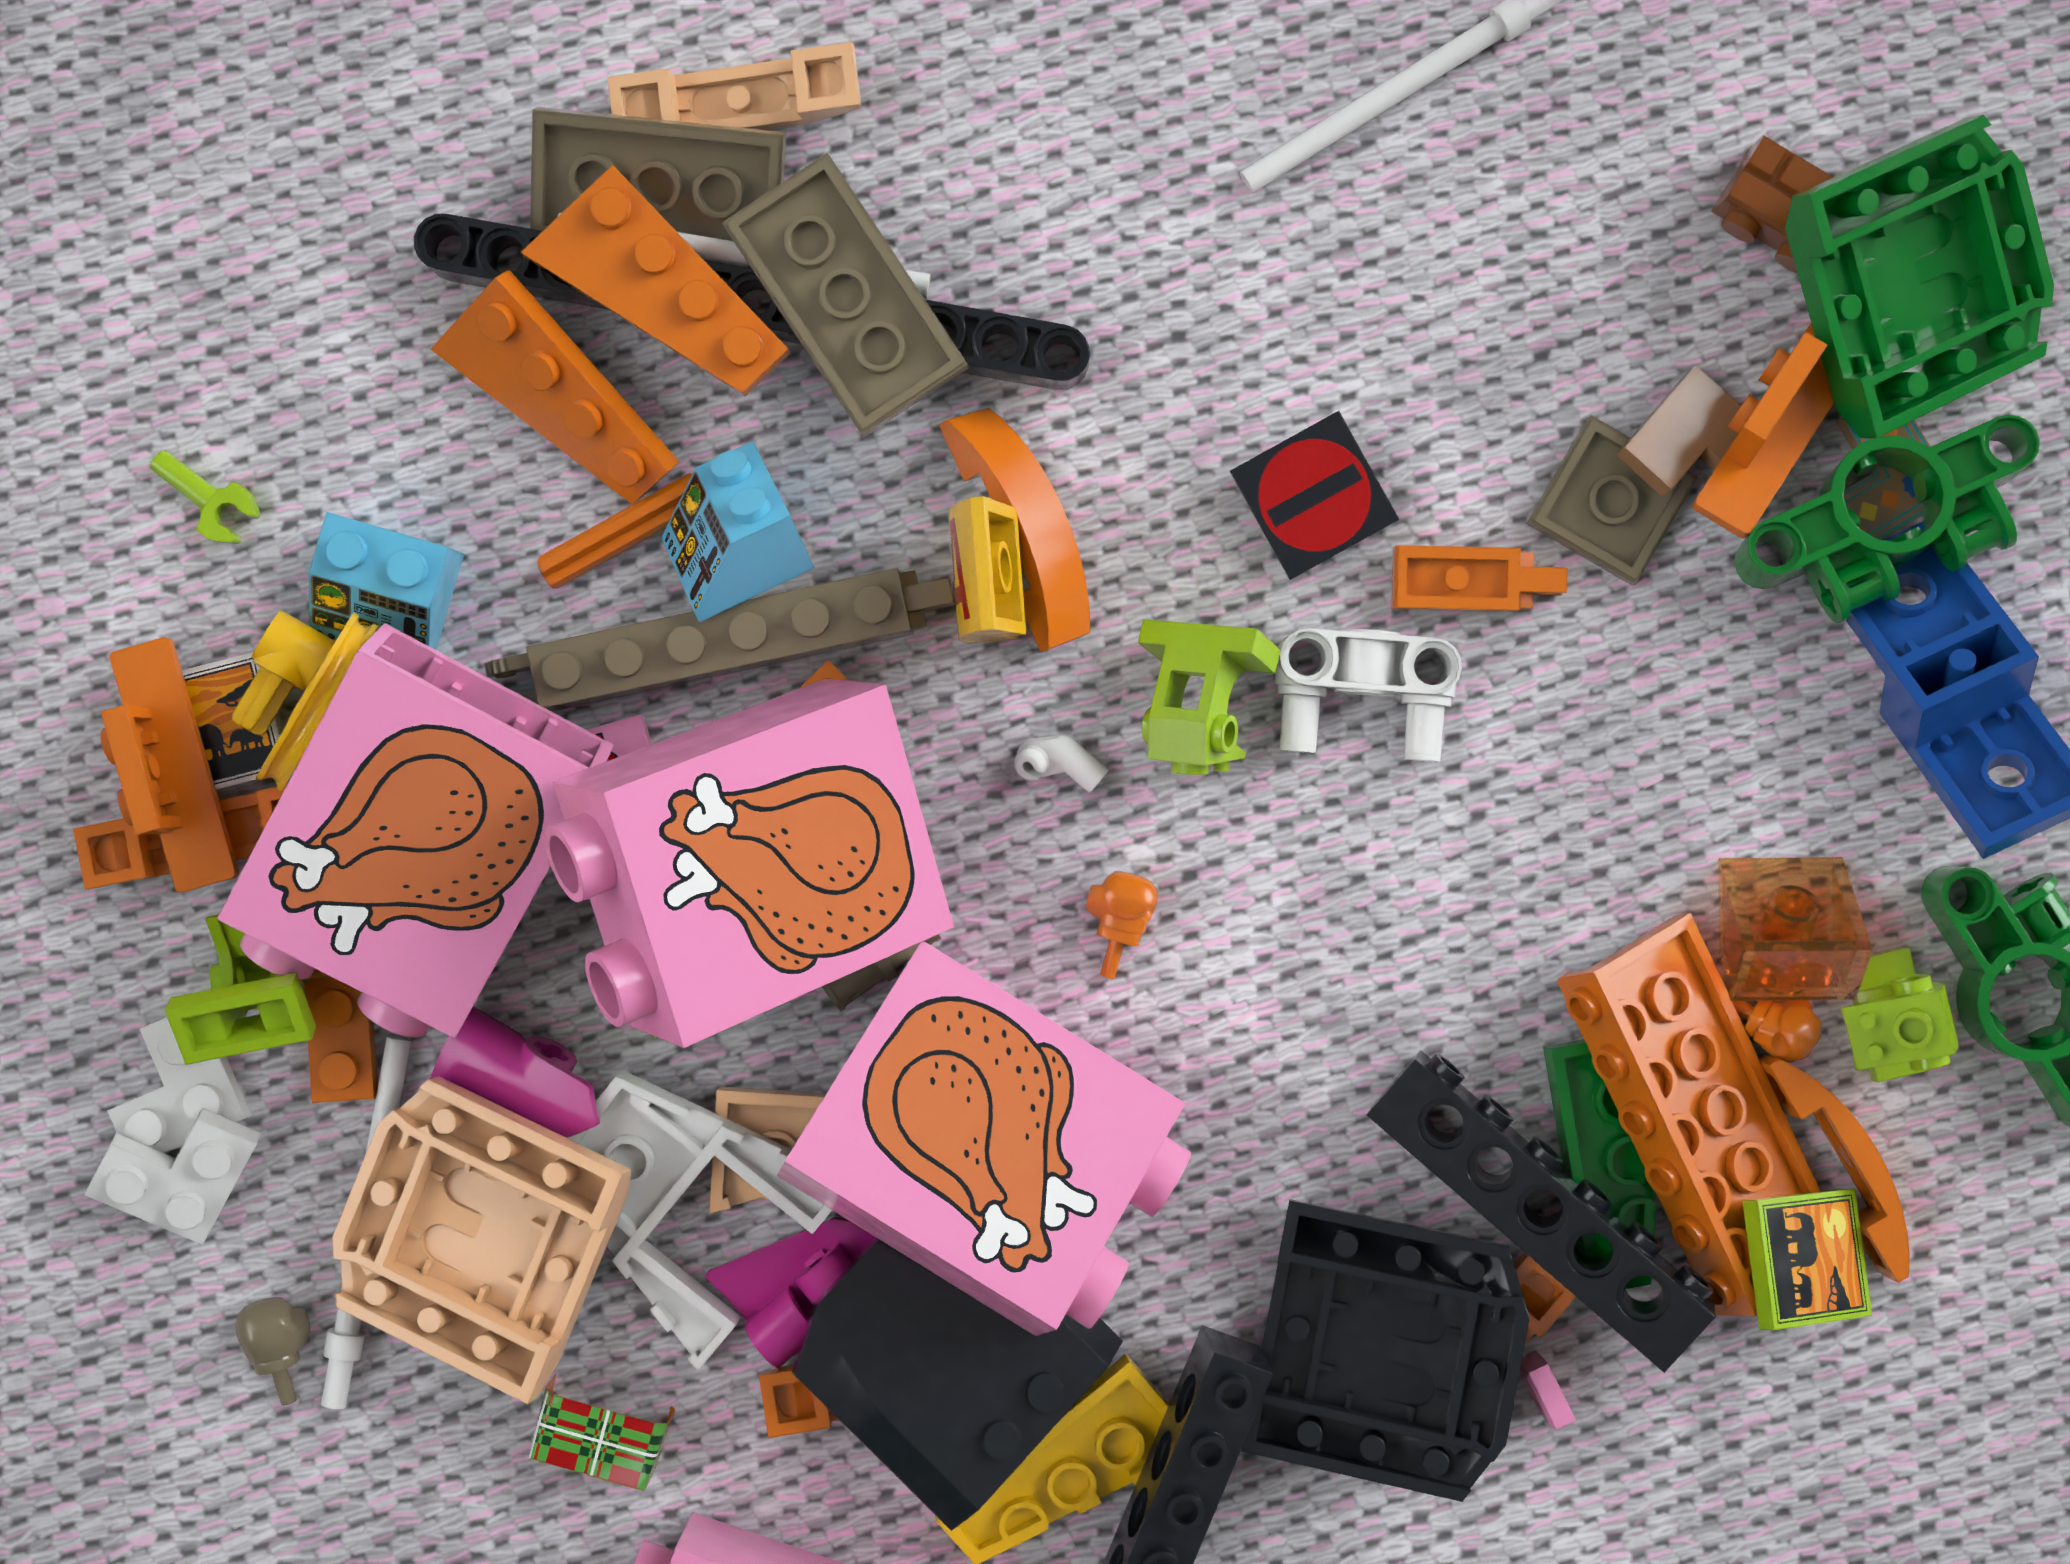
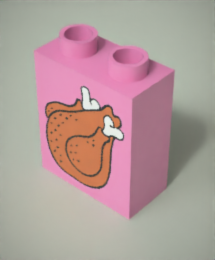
M384 623L357 651L217 920L245 933L240 942L242 951L254 963L274 974L285 975L297 972L299 979H306L317 969L361 991L357 1004L362 1013L372 1022L390 1032L417 1038L426 1035L431 1026L456 1038L551 867L545 847V830L548 826L564 820L552 782L607 762L614 745Z
M823 679L552 782L564 820L546 828V852L555 877L567 896L577 903L590 898L605 946L586 954L585 970L596 1003L606 1019L615 1027H622L630 1023V1026L686 1048L954 927L886 684Z
M922 941L795 1143L777 1176L1035 1336L1057 1330L1065 1315L1090 1329L1111 1302L1129 1265L1127 1260L1104 1247L1127 1205L1131 1204L1150 1217L1155 1216L1169 1198L1189 1162L1191 1151L1167 1137L1186 1103Z

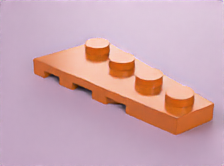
M614 165L608 168L521 251L528 260L559 277L577 291L608 308L645 334H649L665 344L677 354L743 396L748 395L791 354L783 342Z
M510 269L495 277L430 349L632 505L680 463Z

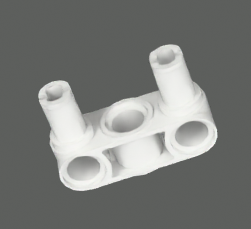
M1309 628L1292 633L1278 645L1281 651L1275 673V685H1278L1277 694L1283 695L1279 750L1316 753L1320 698H1326L1327 689L1335 693L1386 697L1402 695L1401 703L1407 704L1404 760L1441 762L1445 707H1451V700L1455 698L1456 682L1459 680L1462 671L1461 657L1456 648L1448 641L1433 637L1406 636L1396 632L1380 630H1326ZM1305 641L1317 648L1320 654V664L1313 675L1305 676L1298 674L1291 667L1289 652L1295 642ZM1425 650L1434 652L1443 663L1442 677L1434 685L1423 683L1415 673L1414 663L1416 657Z

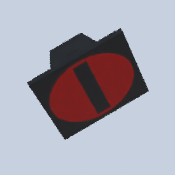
M1340 411L1331 414L1229 471L1289 580L1400 520Z

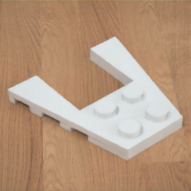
M621 1070L596 1100L600 1124L568 1137V1139L631 1169L629 1193L607 1244V1247L615 1256L612 1262L626 1279L631 1277L653 1305L650 1311L667 1332L670 1330L674 1332L690 1353L688 1360L699 1370L737 1325L741 1316L645 1239L712 1157H717L811 1234L815 1232L832 1210L777 1176L792 1149Z

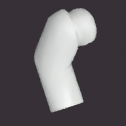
M1065 734L1032 738L1019 747L1014 759L1016 772L1025 780L1036 781L1040 777L1066 773L1088 793L1096 787L1109 771L1073 738Z

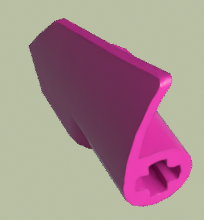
M475 1006L469 1012L456 1038L448 1035L430 1077L431 1079L440 1076L566 1138L600 1124L592 1084L572 1073L577 1059L571 1050L552 1039L542 1036H530L524 1039L522 1034Z
M834 1217L822 1222L813 1234L805 1229L714 1267L706 1273V1279L747 1320L745 1322L746 1333L758 1352L772 1366L779 1368L801 1351L809 1326L807 1322L814 1302L876 1237L847 1219Z

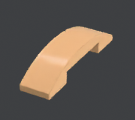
M853 42L791 50L790 59L673 75L666 68L607 77L611 114L759 130H776L823 120L861 108Z

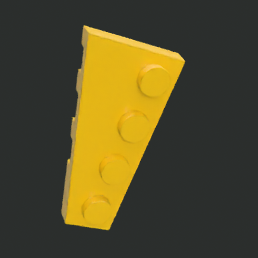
M1126 1353L1099 1376L979 1511L952 1531L935 1516L936 1522L974 1564H980L1047 1531L1048 1524L1076 1510L1080 1515L1102 1504L1100 1498L1131 1483L1136 1485L1169 1402Z

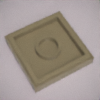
M1590 415L1584 422L1526 524L1633 586L1640 579L1698 477L1687 471L1673 489L1662 497L1616 456L1630 437Z

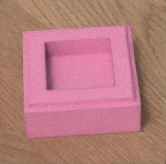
M1537 1350L1522 1357L1520 1374L1540 1414L1551 1428L1554 1427L1557 1430L1575 1421L1576 1419L1546 1360Z

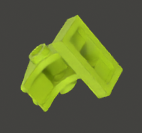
M1143 619L1138 643L1161 661L1152 705L1146 710L1142 720V737L1144 742L1148 744V759L1171 762V772L1178 774L1206 775L1209 774V765L1214 764V771L1228 772L1230 761L1244 759L1246 756V752L1236 745L1238 738L1237 720L1233 715H1227L1229 696L1233 684L1246 671L1275 674L1281 650L1255 628ZM1191 676L1205 677L1197 710L1182 708L1184 691Z
M219 914L207 916L205 921L219 958V963L212 964L210 967L209 979L211 989L170 997L164 1010L185 1065L312 1040L316 1024L302 988L303 984H307L309 978L299 979L297 972L277 975L260 967L249 959L241 949L240 942L245 933L217 920ZM258 1009L260 1013L259 1015L246 1017L248 1010Z
M1901 946L1843 960L1853 1005L1841 1007V1012L1849 1037L1855 1070L1869 1069L1871 1080L1879 1083L1938 1069L1951 1063L1949 1055L1956 1053L1959 1043L1944 983L1931 981L1930 974H1916L1910 947Z

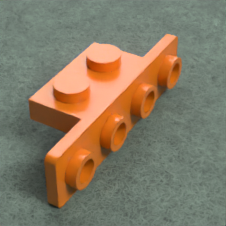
M1812 323L1809 324L1791 353L1781 347L1777 350L1759 378V381L1769 386L1760 400L1749 394L1728 425V428L1738 433V435L1692 504L1695 511L1743 539L1747 538L1834 404L1821 359V354L1827 347V344L1815 338Z
M161 637L113 651L109 659L123 705L100 711L105 726L100 732V740L107 759L110 763L116 765L122 789L118 792V804L124 820L133 826L135 835L160 834L173 884L177 892H188L236 878L239 875L238 865L174 641L171 638Z

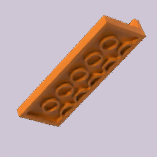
M1681 914L1673 916L1589 969L1567 972L1559 977L1557 982L1565 997L1567 1011L1577 1023L1589 1048L1593 1066L1604 1080L1619 1112L1620 1124L1630 1136L1642 1161L1646 1179L1657 1193L1672 1225L1671 1229L1674 1239L1683 1249L1691 1268L1702 1276L1714 1290L1709 1297L1714 1300L1716 1315L1756 1317L1757 1310L1742 1200L1818 1192L1820 1189L1692 914Z

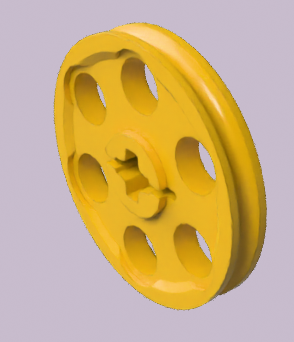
M355 612L349 618L321 667L315 672L288 718L289 721L256 776V779L260 781L267 777L273 778L277 784L276 790L282 792L302 758L357 651L379 627L374 623L368 627L362 626L358 620L359 615Z

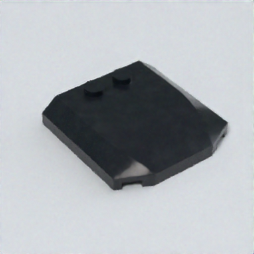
M1290 1199L1261 1349L1273 1371V1375L1241 1452L1463 1502L1471 1492V1487L1488 1465L1495 1461L1507 1444L1530 1318L1509 1246Z
M875 1238L814 1302L807 1322L809 1326L803 1345L791 1373L952 1531L979 1511L1108 1368L1123 1340L1101 1318L1098 1319L1092 1328L1088 1329L1067 1315L1064 1316L1057 1330L1035 1336L880 1239Z

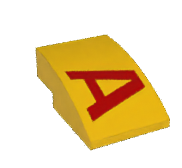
M985 496L970 497L958 502L949 510L958 639L968 644L1018 640L1019 635H1026L1017 508Z

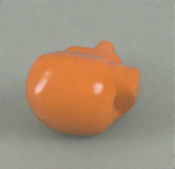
M1114 871L1106 877L1102 885H1092L1089 890L1086 909L1093 916L1100 919L1097 935L1109 939L1100 972L1102 977L1115 979L1124 944L1129 946L1139 945L1141 935L1145 933L1158 901L1157 888L1150 880L1142 876Z
M1729 994L1738 1015L1748 1020L1744 1027L1748 1036L1754 1038L1753 1040L1772 1056L1790 1063L1808 1057L1819 1042L1822 1034L1820 1018L1813 1012L1811 1003L1803 996L1793 995L1786 997L1780 1002H1773L1762 995L1754 1007Z

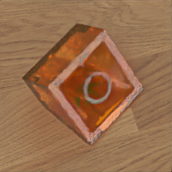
M1843 857L1719 858V961L1730 1001L1856 1000L1873 949Z

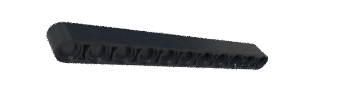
M434 214L425 218L418 225L414 234V249L418 258L439 277L451 282L486 288L495 277L502 274L497 269V261L500 254L510 247H521L524 250L542 231L451 214ZM449 236H460L462 247L459 254L449 261H438L437 249L439 244ZM524 255L520 266L516 270L511 271L535 297L609 310L577 291L569 284L560 283L557 276L525 258ZM704 260L741 300L747 293L753 290L767 292L751 268ZM771 299L769 308L758 317L781 341L801 344ZM926 300L939 322L950 325L956 331L957 335L953 343L968 364V369L962 372L964 374L1054 390H1068L1077 386L1085 378L1089 368L1090 347L1086 337L1074 327ZM1002 333L1011 336L1016 341L1018 348L1010 359L994 361L984 354L982 348L990 336ZM1057 344H1065L1072 347L1078 354V364L1068 372L1051 370L1044 361L1045 353L1051 347Z

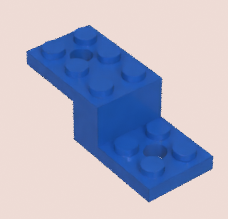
M1924 521L1883 540L1893 541L1895 538L1918 526L1922 530ZM1930 544L1912 560L1894 567L1900 587L1909 586L1920 589L1927 597L1924 601L1914 605H1907L1898 602L1896 599L1884 601L1879 598L1850 611L1851 615L1846 622L1885 675L1880 715L1980 856L1985 859L2070 819V749L2029 696L2039 659L2038 654L1970 565L1967 563L1965 568L1954 572L1948 570L1940 562ZM1859 582V583H1857V584H1855V585L1850 586L1849 588H1852V587H1854V586H1856V585H1858V584H1861V583H1863V582ZM1998 766H2009L2017 769L2023 775L2025 781L2015 787H2003L1990 779L1988 772Z

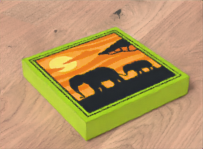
M1835 1189L1742 1200L1759 1330H1780L1872 1316L1855 1189Z

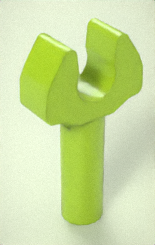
M167 450L160 451L152 459L149 468L199 507L201 516L196 529L207 539L230 544H239L241 542L240 537L222 523L221 514L227 506L235 505L239 511L255 519L260 518L261 514L253 494L243 485L231 482L225 488H214Z

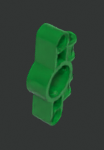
M2004 415L1931 447L1901 436H1882L1865 441L1852 449L1829 474L1817 498L1769 518L1754 527L1736 551L1734 564L1737 574L1743 582L1759 589L1773 588L1805 574L1825 613L1835 623H1841L1849 619L1850 611L1879 598L1884 601L1897 598L1900 594V584L1894 567L1912 560L1930 544L1940 562L1952 572L1965 568L1967 559L1994 547L2001 550L2010 548L2017 542V530L2011 513L1997 488L2011 481L2034 461L2040 446L2037 430L2029 421L2020 416ZM1989 441H1998L2006 445L2011 452L2012 462H2002L1991 453ZM1877 466L1893 468L1908 476L1913 482V490L1919 503L1924 502L1925 505L1923 529L1921 530L1918 526L1900 535L1893 541L1877 539L1859 528L1861 524L1860 519L1852 509L1846 507L1844 500L1845 482L1848 474L1854 470L1856 476H1862L1872 472ZM1978 530L1977 532H1975V533H1973V534H1971V535H1967V534H1969V533H1971V532H1974V531ZM1764 542L1776 546L1782 554L1783 565L1775 567L1763 563L1757 556L1756 544ZM1859 582H1863V583L1858 584V585H1856V586H1854V587H1852V588H1849V587L1852 586V585H1855V584H1857V583H1859Z
M1942 866L1934 869L1922 884L1921 899L1926 911L1963 967L1957 984L1956 1005L1964 1028L1984 1048L1994 1053L2022 1060L2057 1117L2070 1127V952L2063 949V947L2070 944V911L2055 889L2058 885L2057 878L2051 872L2044 873L2026 880L2002 895L1994 880L1986 872L1977 868ZM1957 879H1961L1967 889V898L1965 903L1955 910L1949 901V890ZM2027 955H2034L2041 958L2051 968L2048 970L2047 975L2052 986L2056 989H2061V1008L2053 1025L2045 1026L2029 1033L2027 1037L2030 1041L2027 1043L2013 1044L2003 1036L2007 1032L2005 1026L1990 1012V991L1997 975L2004 976L2016 966L2015 960Z

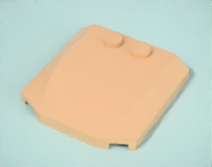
M440 1076L431 1078L418 1088L421 1089L400 1108L390 1112L376 1127L332 1237L333 1259L340 1260L342 1291L336 1293V1308L529 1404L539 1396L560 1361L628 1196L631 1169Z

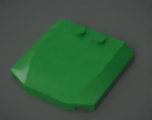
M1985 115L1964 118L1792 196L1785 226L1787 239L1815 338L1827 344V347L1821 354V359L1835 408L1860 438L1881 437L2046 356L2047 342H2037L2041 308L2052 307L2054 282L2024 165L2012 150L2001 151L1984 130V128L1992 125Z

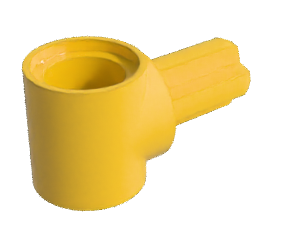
M280 609L251 656L254 659L252 662L259 666L260 669L232 712L231 719L254 734L261 736L265 734L294 687L302 691L304 688L306 689L317 669L321 667L335 640Z

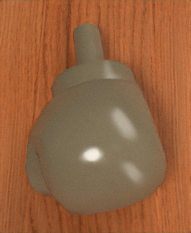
M282 1297L266 1298L250 1303L237 1315L235 1328L238 1341L249 1363H253L256 1374H272L281 1405L292 1404L297 1399L287 1368L300 1360L298 1349L306 1343L310 1334L309 1317L303 1308L292 1307Z

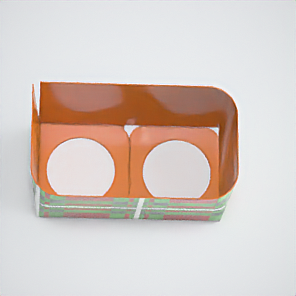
M555 1373L545 1387L529 1458L645 1491L655 1472L676 1411L673 1406L670 1407L667 1423H653L552 1394L557 1374Z

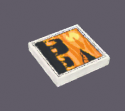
M253 652L182 670L216 791L259 781L256 779V776L283 731L279 712L267 732L262 736L244 729L231 719L232 712L260 669L259 666L252 662L254 660L251 658Z

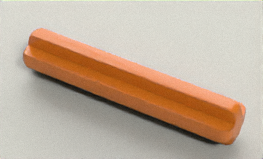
M693 473L686 474L541 555L537 562L539 571L545 581L553 589L560 588L664 530Z

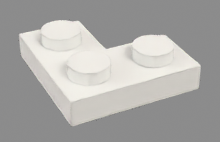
M167 1017L140 1029L164 1086L107 1111L116 1133L162 1153L170 1152L183 1145L202 1108L234 1122H239L252 1116L227 1057L185 1065Z
M204 1108L201 1109L176 1158L116 1133L84 1195L203 1245L255 1149L261 1133Z

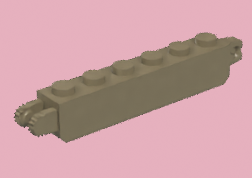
M898 568L748 599L700 623L694 611L527 646V653L491 660L484 663L487 678H507L516 675V673L531 670L535 691L517 694L549 711H556L913 635V629L927 626L924 612L954 606L956 603L950 578L918 584L915 570L900 572Z

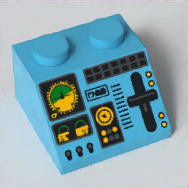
M753 441L734 450L723 452L715 459L695 468L661 537L699 623L815 568L791 515Z
M326 512L309 570V626L336 641L349 618L355 612L359 615V623L364 627L371 626L374 623L379 626L378 630L386 623L436 650L464 554L449 547Z

